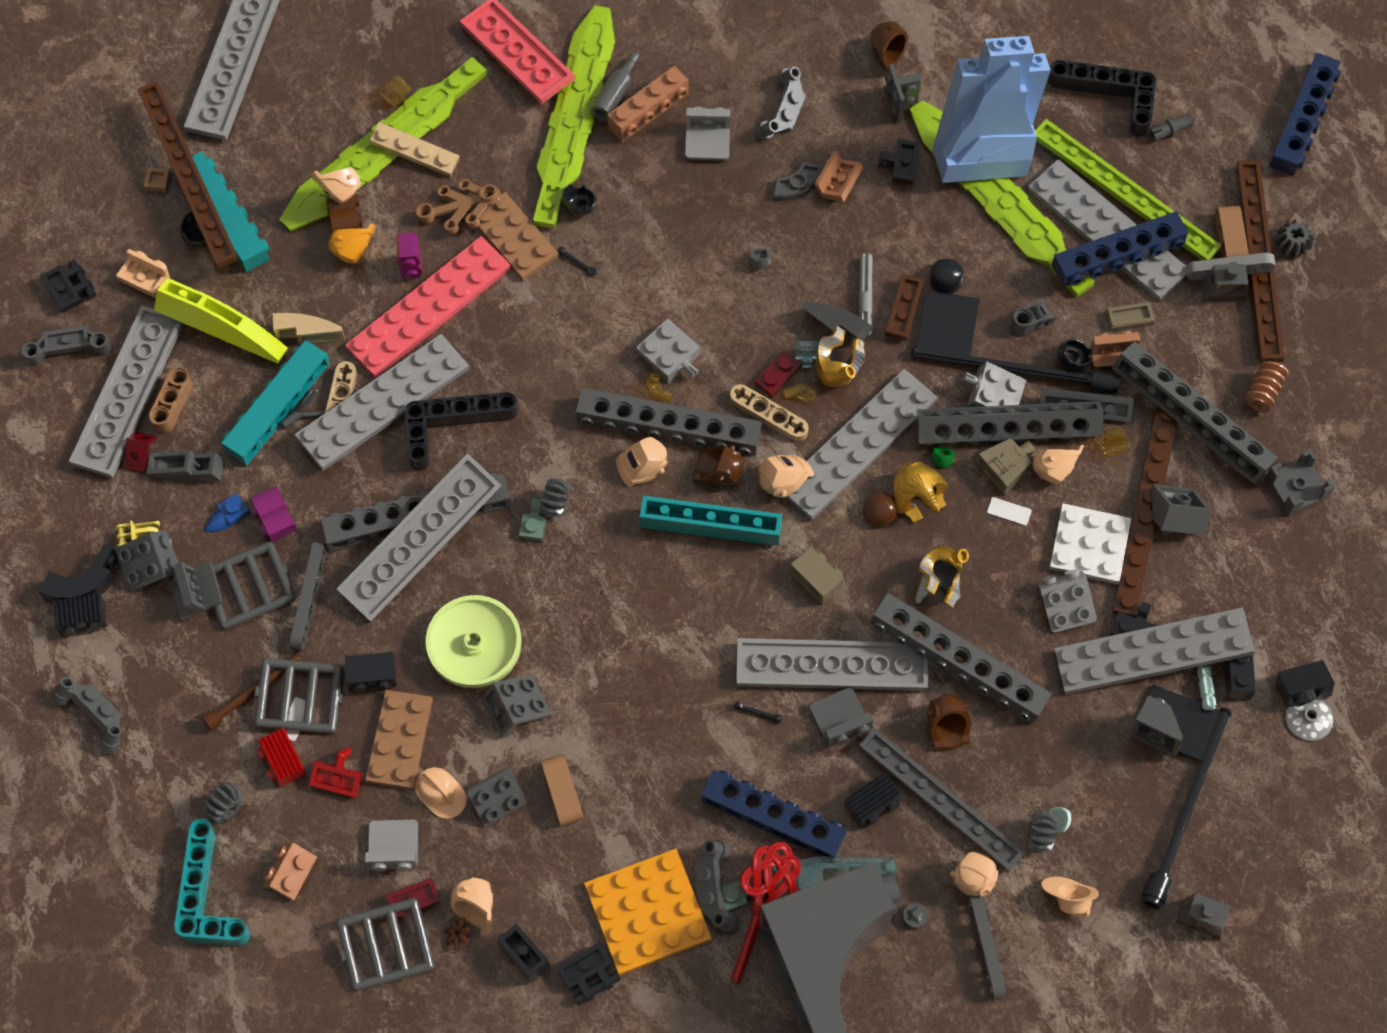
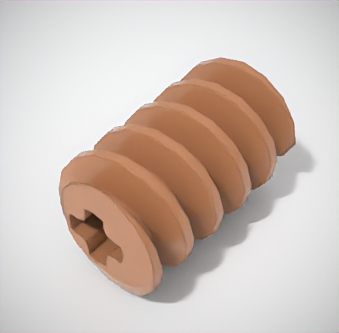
M1267 361L1261 363L1252 381V385H1250L1244 397L1247 405L1260 413L1270 412V406L1274 404V399L1278 396L1277 391H1280L1281 384L1285 381L1284 377L1288 375V370L1276 362Z

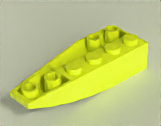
M169 278L157 290L154 307L156 312L277 364L287 352L288 347L268 331L240 312L209 295Z

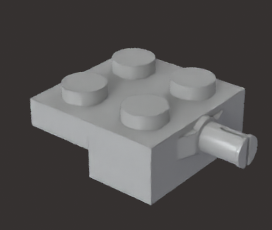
M669 319L663 322L636 347V352L652 365V370L668 384L683 370L692 378L699 372L691 363L700 356V346Z
M985 362L979 367L976 376L965 372L964 378H962V381L973 385L967 407L1019 405L1026 383L1025 379L989 362Z

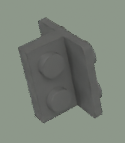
M890 64L888 65V72L885 73L886 85L883 86L885 97L889 98L891 102L889 104L891 115L895 116L897 123L902 122L904 107H911L918 103L921 78L919 73L897 77L894 65Z
M205 561L195 567H191L183 562L173 565L175 575L170 579L181 620L186 621L223 602L211 561Z
M510 767L500 770L465 791L468 800L476 810L484 827L526 804V800Z

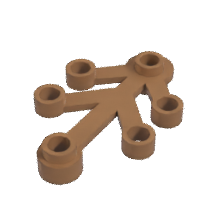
M463 179L458 185L461 193H473L475 196L467 197L451 190L449 186L443 185L437 191L440 199L444 201L451 199L455 202L435 208L428 203H424L418 206L416 214L421 222L429 224L433 222L436 216L456 211L444 223L446 232L448 234H455L459 230L458 223L473 205L477 206L472 213L466 216L465 221L470 228L478 227L480 224L479 217L485 209L500 200V190L491 184L480 187L471 183L469 179Z

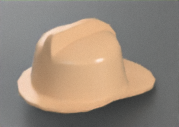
M430 768L423 771L416 779L415 793L438 817L445 819L454 818L464 810L467 801L465 791L447 771L441 768Z
M1048 877L1041 883L1045 892L1057 897L1061 911L1084 918L1090 914L1092 900L1099 895L1098 890L1094 887L1083 885L1065 877Z

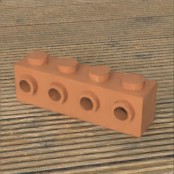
M673 66L607 114L608 128L621 142L625 141L688 95V79Z

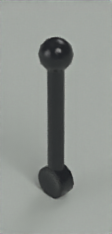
M564 247L558 248L557 252L559 255H564L588 271L589 276L596 275L595 267L587 266L566 252Z
M735 702L734 708L737 710H745L772 719L775 723L782 721V716L779 714L772 715L745 706L740 702Z

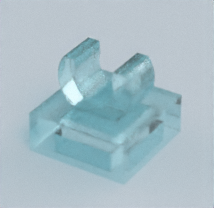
M796 341L795 359H802L803 368H812V359L817 357L819 341Z

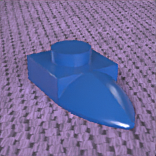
M237 493L217 505L218 510L209 518L205 531L218 532L225 530L250 514L249 509Z

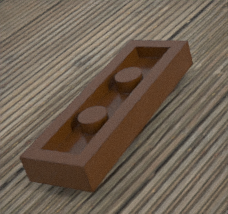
M902 274L885 336L907 341L924 279Z

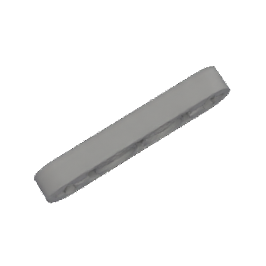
M1259 253L1194 261L1186 265L1187 278L1190 280H1203L1214 265L1229 264L1230 262L1245 264L1247 274L1269 272L1276 267L1275 256L1271 253Z

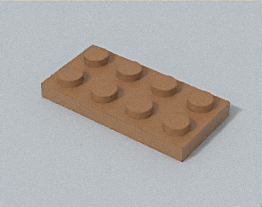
M506 192L501 194V198L496 204L488 206L479 217L480 224L477 228L511 265V268L522 281H525L559 258V254Z
M385 690L366 775V783L414 791L433 697Z

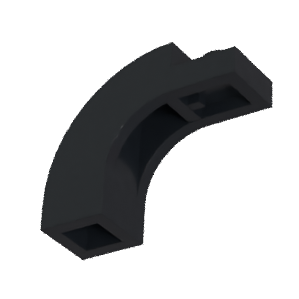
M104 544L92 567L83 575L70 578L49 571L38 591L43 600L53 603V601L77 598L83 595L87 596L97 593L102 595L115 580L110 570L117 563V554L114 548Z

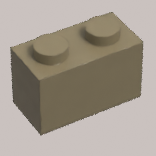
M810 547L791 564L790 573L822 605L843 587L844 578L842 572L837 567H832L827 562L825 555L819 550L816 552Z

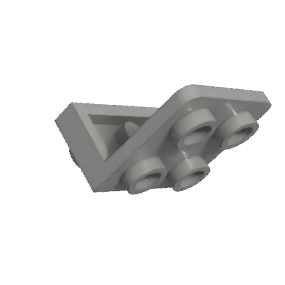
M702 107L687 108L685 157L688 160H728L730 109L721 107L714 109Z
M1077 569L1069 570L1064 573V576L1057 578L1055 576H1047L1042 579V582L1037 583L1052 632L1056 633L1096 621L1097 616L1087 577L1083 571H1078Z
M416 820L371 821L369 824V850L365 852V863L368 869L372 871H385L386 869L408 871L412 868H418V822Z

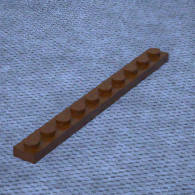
M158 81L138 88L141 100L217 268L238 261V256Z
M1260 160L1238 161L1236 167L1249 255L1271 253ZM1274 269L1269 272L1250 274L1260 362H1283L1285 356Z
M1158 406L1155 411L1112 613L1117 615L1118 612L1135 618L1138 613L1156 523L1153 520L1152 485L1165 484L1177 427V421Z

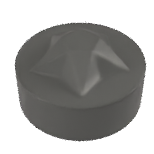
M764 248L752 250L749 253L750 265L755 268L769 266L771 264V252Z
M911 903L905 908L903 921L909 928L919 929L927 922L928 912L922 904Z

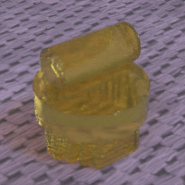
M398 75L392 82L389 80L379 92L391 106L395 107L406 99L405 95L412 89Z
M1113 426L1104 430L1101 443L1107 457L1127 451L1128 440L1123 429Z

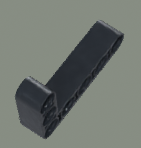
M1056 60L1051 63L1048 76L1050 86L1059 89L1132 98L1130 132L1138 137L1148 133L1154 108L1156 77L1154 74L1148 71L1066 60Z
M510 392L409 402L405 406L404 413L407 454L411 467L421 471L425 470L430 464L428 428L512 420L518 414L516 397ZM505 404L512 405V407L507 409L503 408L502 406H504ZM483 406L489 407V409L485 411L479 410ZM461 408L467 409L463 413L457 412V410ZM436 411H443L440 415L434 414ZM413 413H420L418 417L411 416ZM417 433L422 434V436L419 438L412 437L414 434ZM418 454L424 455L421 459L414 458Z

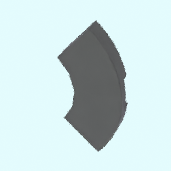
M802 162L794 174L787 177H777L773 200H791L809 192L815 186L816 179L823 170V165Z

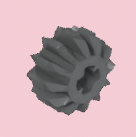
M1296 219L1292 223L1286 221L1283 227L1281 226L1277 231L1276 243L1280 244L1278 247L1279 251L1285 250L1286 256L1292 253L1294 258L1298 257L1299 254L1302 256L1306 255L1314 245L1315 234L1311 233L1312 226L1305 227V221L1298 224Z
M558 478L549 479L541 499L540 512L548 517L560 518L565 511L570 484Z
M229 781L223 782L218 787H214V790L209 793L208 798L204 800L203 810L212 821L218 824L225 823L229 818H233L235 813L239 812V808L243 806L245 796L235 784Z
M1043 810L1033 813L1028 836V847L1030 850H1035L1039 853H1050L1052 851L1058 821L1056 814Z

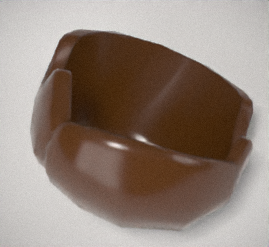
M875 492L864 501L862 511L866 521L870 524L886 527L892 521L897 520L899 513L897 512L895 498L890 494Z

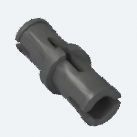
M1186 113L1176 119L1170 118L1164 124L1150 128L1149 136L1154 135L1151 140L1156 142L1161 138L1169 135L1174 136L1178 131L1194 126L1193 118L1188 119L1191 117V114Z

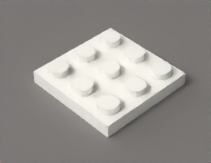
M1062 504L1049 570L1065 573L1069 570L1077 569L1078 571H1083L1089 579L1118 585L1131 518Z

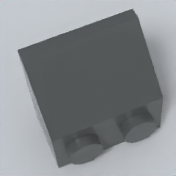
M1158 484L1152 485L1153 520L1161 531L1165 533L1181 532L1188 536H1193L1194 534L1204 535L1212 510L1195 489Z
M1148 695L1136 718L1131 737L1175 758L1183 736L1172 708L1159 697L1153 698Z

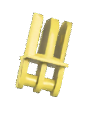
M131 520V523L117 525L116 530L119 533L116 535V539L119 540L117 547L127 543L126 540H134L148 533L158 532L160 522L153 521L134 524Z

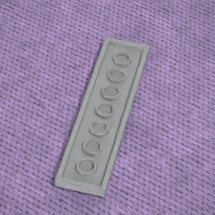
M232 0L184 124L185 131L227 141L280 0Z
M1059 159L1028 187V191L1088 242L1136 226L1132 220ZM1117 249V251L1124 253L1123 250ZM1167 250L1159 256H1149L1137 264L1130 263L1121 268L1123 272L1159 302L1187 277L1186 266Z
M141 305L69 459L71 466L112 479L114 478L125 454L126 440L136 430L184 323Z
M440 334L297 432L295 439L321 470L324 471L405 415V406L409 402L428 399L467 372L469 365L447 339Z
M903 369L806 461L814 472L813 477L808 476L799 489L785 498L813 521L916 422V409H930L937 402L938 397L906 369Z
M467 453L345 579L337 590L372 622L502 485Z
M1242 607L1055 648L1064 692L1065 695L1255 655V650Z
M737 638L736 686L927 691L928 659L917 656L914 650L896 642Z

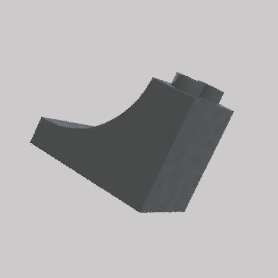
M875 862L761 906L759 931L801 1033H847L840 1010V981L856 955L866 945L888 932L892 915L898 913L896 902L902 900L893 874L889 872L880 876Z

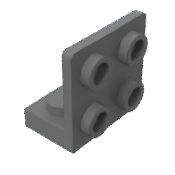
M531 674L494 682L482 696L501 738L510 736L519 724L548 718L551 715V711Z

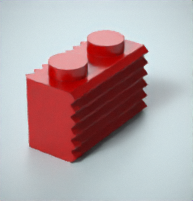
M284 728L258 740L260 748L256 750L262 762L268 761L270 768L266 771L272 783L277 781L279 786L282 787L307 775Z

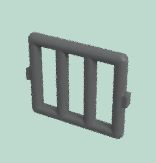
M266 542L213 564L215 573L224 571L241 612L227 619L222 604L213 607L220 627L224 630L296 600L295 593L287 576L289 575L286 565L282 564L273 542ZM266 552L285 596L275 600H271L254 557ZM244 561L263 603L253 609H249L232 566Z
M264 658L261 662L259 687L256 686L255 689L257 703L254 725L260 728H284L285 730L335 733L339 705H342L343 697L340 694L343 667L339 664ZM270 668L285 669L279 719L264 718ZM294 670L309 671L303 722L289 720ZM318 672L333 673L327 724L313 723Z
M416 898L388 904L336 920L343 950L340 951L342 961L346 962L351 986L354 991L432 971L435 967L428 941L430 937L428 927L425 928L419 902ZM408 909L411 911L423 963L412 966L408 965L396 917L397 912ZM382 916H386L399 966L398 970L387 973L384 972L371 921ZM361 922L375 976L360 980L347 926Z

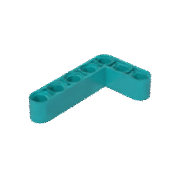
M197 819L191 823L188 833L174 924L175 931L183 941L189 943L242 946L249 940L250 931L241 919L203 916L215 842V831L207 820ZM200 829H208V832L205 836H197V833ZM204 852L201 860H193L196 853ZM201 876V879L197 884H190V879L192 877ZM190 900H197L194 908L186 909V904ZM193 924L191 932L182 933L185 925ZM218 926L215 934L207 935L209 927ZM235 928H243L242 934L240 936H231V933Z

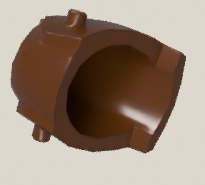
M894 21L881 22L870 32L871 44L881 62L888 69L890 64H893L895 67L904 55L909 44L908 34L900 24Z
M719 445L710 451L704 449L698 459L692 479L718 486H735L742 474L744 458L740 455L741 453L735 451L734 445H730V447Z
M943 695L929 701L927 711L928 723L936 750L954 749L970 742L971 721L967 711L969 704L963 703L962 698H959L957 695Z

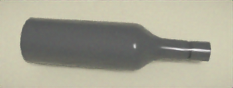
M631 53L621 69L615 70L610 75L590 110L596 119L604 122L608 121L607 114L617 108L631 84L630 72L639 58L637 54Z

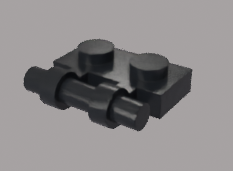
M76 260L68 262L70 269L66 271L59 265L40 275L62 313L83 303L79 295L86 294L88 299H93L96 296L93 290L94 285L90 280H87L83 267L78 265ZM77 279L79 284L73 287L70 280Z
M600 942L556 967L569 991L576 986L580 988L581 992L573 996L577 1005L584 1001H591L594 999V995L604 989L608 991L614 987V983L621 980L617 971L609 976L605 972V969L612 966V962ZM598 975L600 981L588 987L585 981Z

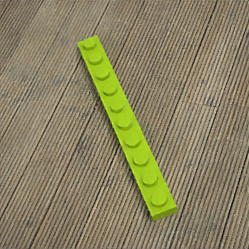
M1045 119L1035 130L1038 143L1146 221L1175 212L1049 120ZM1180 216L1188 231L1187 239L1182 247L1201 261L1212 259L1221 249L1222 245Z

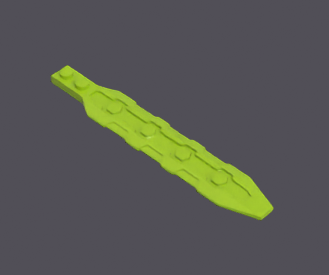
M594 5L573 33L566 67L574 74L575 80L559 91L554 112L551 113L546 142L544 148L541 149L537 171L542 182V188L533 218L535 226L555 229L562 204L563 189L569 184H573L580 176L588 135L591 134L594 124V116L590 110L603 89L604 75L615 45L610 8Z
M471 57L441 83L416 91L404 101L400 108L386 119H382L380 123L420 139L450 116L455 101L487 75V70ZM377 123L372 127V131L356 144L349 146L340 153L339 157L322 170L320 174L352 166L360 176V187H362L365 183H369L377 177L379 172L396 159L398 155L370 144V139L378 125ZM310 178L298 188L279 221L288 230L293 231L327 217L326 194Z
M922 100L910 108V113L923 144L934 155L933 145L943 111ZM1009 178L959 182L985 208V212L994 222H998L1011 236L1013 243L1027 258L1048 266L1056 275L1052 267L1054 254L1066 251L1062 233L1048 217H1044L1028 200V196L1019 186H1015ZM1090 277L1082 280L1081 283L1075 286L1068 285L1066 287L1077 298L1091 288L1095 281Z

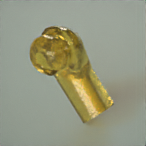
M649 374L648 379H646L649 395L663 402L670 403L673 393L662 389L658 374Z
M803 383L782 389L785 400L797 397L805 402H812L816 398L815 390Z

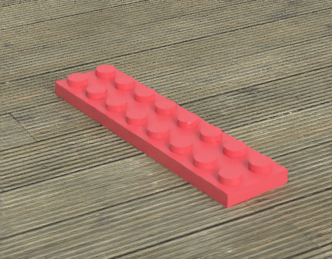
M482 236L479 237L345 345L346 349L376 379L511 270V265Z

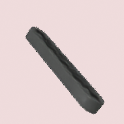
M314 541L311 547L290 637V649L303 651L305 648L325 562L326 543Z
M966 895L992 999L1005 998V984L983 897Z

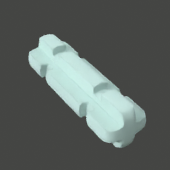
M1200 666L1197 675L1200 680L1199 688L1201 698L1203 699L1202 707L1204 710H1214L1216 698L1214 697L1215 692L1211 668L1209 666Z

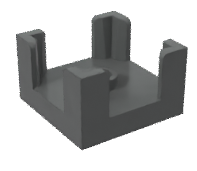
M1312 449L1303 452L1298 461L1281 468V463L1271 466L1265 477L1288 516L1329 499L1335 488L1330 479H1327L1324 484L1313 465L1317 457Z

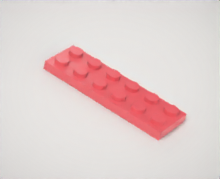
M497 0L486 1L460 20L461 26L541 104L575 80L574 74Z

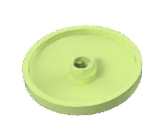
M480 595L460 597L444 605L432 618L426 634V649L433 668L446 681L465 688L489 686L504 678L515 666L522 646L521 631L514 614L501 602Z

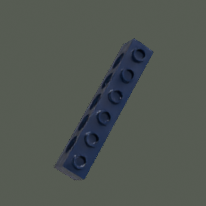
M1316 52L1269 167L1293 176L1297 168L1302 169L1306 157L1303 156L1304 150L1309 152L1314 140L1310 138L1311 133L1316 135L1321 123L1317 121L1318 116L1323 117L1328 106L1324 104L1325 99L1330 100L1335 88L1331 87L1332 82L1337 83L1342 71L1338 70L1341 61Z
M1175 211L1054 254L1052 267L1062 287L1068 285L1075 286L1081 283L1082 280L1090 277L1094 279L1101 276L1104 272L1110 270L1117 271L1124 265L1130 263L1137 264L1146 257L1159 256L1171 248L1173 250L1178 249L1185 244L1188 231L1178 212ZM1117 249L1123 250L1124 253L1117 251ZM1076 264H1082L1084 267H1078Z
M713 770L701 794L702 803L833 863L846 837L847 830L843 829L844 827L840 823L830 821L829 823L821 819L818 813L813 811L805 812L799 809L796 803L788 800L783 802L777 799L774 793L764 790V792L755 789L752 783L742 780V782L735 780L730 773L720 770V772ZM731 789L737 795L733 798H728L724 795V792ZM748 800H756L759 805L755 808H750L746 805V802ZM770 810H778L781 816L771 818L768 812ZM799 820L803 823V826L798 829L793 828L790 822ZM815 830H821L825 833V837L817 839L812 833Z

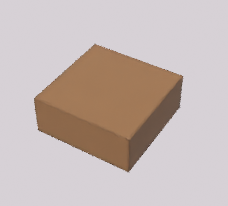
M147 167L144 182L145 191L167 193L171 175L170 170Z

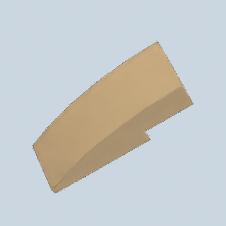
M273 313V330L276 339L298 338L299 345H302L305 340L311 344L345 341L342 327L328 320L298 313Z

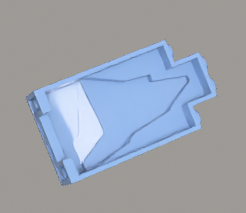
M1029 36L985 39L980 58L957 59L933 145L934 156L943 183L1023 177L1028 175L1037 139L1033 123L1050 73L1045 53H1034Z

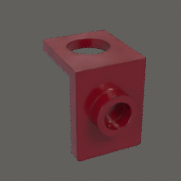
M135 432L126 440L124 468L146 472L150 445L157 440L158 436Z

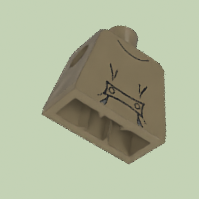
M1008 439L981 452L978 456L977 464L1000 491L1006 495L1030 470L1032 462L1029 456L1035 453V448L1029 441L1018 446L1013 439Z

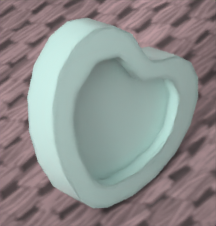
M1062 807L1050 809L1049 812L1057 816L1056 832H1065L1071 822L1070 811Z

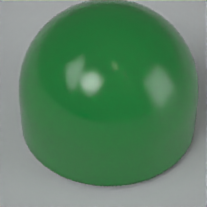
M935 447L932 450L931 462L939 469H946L952 465L955 454L949 448Z

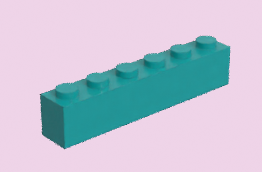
M202 151L193 155V160L244 270L248 272L270 260L267 253L270 248L264 238L260 240L257 236L259 234L257 227L253 222L249 223L246 219L248 214L242 205L238 207L236 204L238 200L232 189L227 190L225 187L227 183L223 175L215 172L216 166L211 157L206 158Z
M307 340L302 345L297 346L290 360L281 365L276 377L267 382L262 394L254 398L249 410L241 414L235 427L224 435L221 444L225 453L248 466L282 424L281 421L291 413L330 365L328 354Z
M643 496L640 511V528L779 546L782 514Z

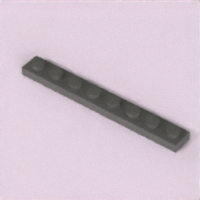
M874 728L859 745L860 750L1008 873L1024 856L1025 852L877 729Z

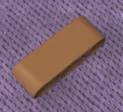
M1240 206L1216 207L1215 221L1219 244L1222 245L1220 249L1221 257L1249 255Z
M175 367L169 372L150 411V421L155 431L159 434L169 433L173 429L192 390L191 378L188 371L183 367ZM179 379H185L181 383H176ZM176 398L173 402L167 403L169 399ZM160 418H166L163 422H157Z
M561 754L541 760L542 769L560 826L583 820V813L565 755Z

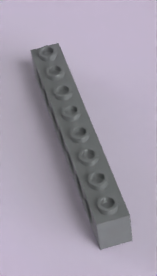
M1133 342L1123 351L1113 365L1112 369L1254 485L1277 460L1278 457L1136 342Z
M588 388L581 389L576 409L577 422L586 426L598 425L607 430L619 429L633 435L640 433L654 439L661 437L670 439L675 443H692L697 447L708 446L715 448L719 445L727 447L734 445L735 451L743 456L756 455L762 421ZM600 408L606 410L604 413L596 412ZM620 413L629 414L627 417L618 416ZM649 417L651 420L644 422L641 418ZM666 421H671L674 424L671 426H666L663 423ZM692 425L695 426L696 429L688 430L686 429V427ZM717 430L718 433L710 434L708 433V431ZM739 434L741 437L738 439H734L731 437V435Z
M1100 401L916 409V435L919 444L927 446L935 445L936 443L954 445L959 442L977 444L982 441L1000 443L1008 439L1019 442L1026 441L1027 439L1046 441L1050 438L1068 440L1073 437L1091 439L1096 436H1103L1104 410ZM1083 419L1081 423L1073 424L1075 420ZM1060 420L1057 425H1050L1052 421ZM1037 421L1034 426H1027L1029 422ZM1014 422L1011 427H1004L1006 423ZM991 423L990 427L981 428L983 424ZM968 424L967 428L959 429L960 425ZM939 425L946 426L943 430H936V427Z
M503 473L490 474L502 486L474 516L511 507ZM424 490L414 496H400L394 501L386 503L376 502L370 507H356L349 510V512L341 514L332 513L325 518H321L329 551L334 552L385 539L431 491ZM391 514L399 515L395 519L388 518ZM370 519L376 520L372 525L365 524ZM346 525L353 526L352 529L348 531L342 530Z
M889 593L886 594L869 622L878 632L890 635L896 643L902 646H908L914 650L917 656L934 662L938 669L955 675L958 681L973 686L979 694L994 699L1000 707L1012 710L1025 722L1034 723L1052 695L1048 690ZM893 619H899L903 625H896ZM913 631L920 632L923 638H917ZM934 644L941 645L943 647V651L937 650L934 647ZM954 656L961 657L964 663H958ZM975 669L982 670L984 676L976 674ZM999 681L1003 683L1005 689L997 687L995 682ZM1016 694L1024 696L1025 702L1018 700Z

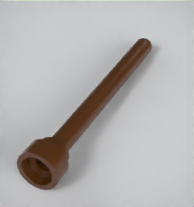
M294 654L287 660L301 661V657L298 654ZM273 669L270 672L269 684L283 675L285 669ZM259 680L217 711H207L203 714L201 718L212 732L220 727L222 718L255 695L256 686L259 687Z

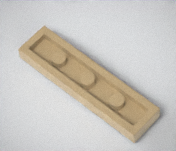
M380 122L370 139V144L448 177H451L459 161V155Z

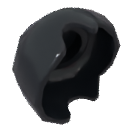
M569 184L563 189L562 203L570 215L585 216L595 209L596 197L593 191L587 189L584 185L576 188L573 184Z
M193 213L185 214L180 221V235L183 241L192 247L206 245V241Z
M949 258L940 259L932 265L930 270L931 286L936 291L950 294L962 287L964 272L962 266L956 260Z
M1076 338L1065 340L1060 344L1057 351L1058 361L1061 366L1072 372H1079L1085 369L1093 360L1090 357L1092 350Z

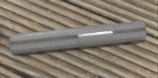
M868 253L861 254L859 317L872 325V255Z

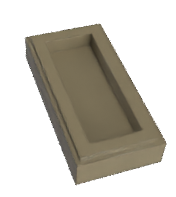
M1150 301L1106 308L1105 311L1110 332L1155 324Z

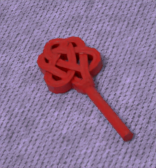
M774 842L768 846L756 848L751 856V865L745 868L739 877V886L743 892L753 897V916L731 977L733 982L740 984L759 929L761 906L780 899L786 890L787 895L798 891L795 880L800 874L801 863L793 855L790 846L785 842ZM780 850L783 855H779L776 851ZM772 866H775L777 870L772 875ZM750 877H751L752 887H751L750 884H749V878H750ZM766 893L767 898L763 901V895Z

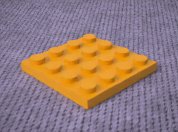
M677 849L584 883L619 976L712 941Z

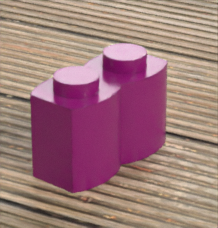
M414 232L397 234V263L401 277L407 280L421 277V249L417 234Z
M277 486L251 497L254 504L250 508L255 519L260 517L263 522L259 527L264 537L269 536L273 542L297 531Z

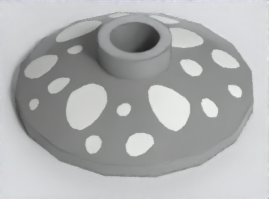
M1314 700L1300 707L1293 706L1287 708L1285 721L1288 729L1295 737L1303 741L1313 742L1321 740L1329 734L1333 726V715L1331 709L1323 700ZM1307 713H1313L1315 719H1310Z

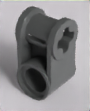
M1044 299L1037 300L1015 311L1010 324V330L1014 335L1022 337L1050 326L1055 322L1056 318L1048 311L1047 303Z

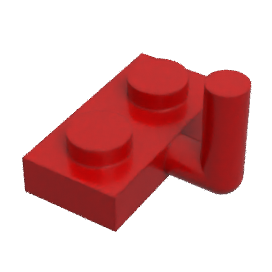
M345 747L336 754L334 765L316 760L313 765L309 785L350 797H357L363 773L343 768L345 759L352 754V749Z

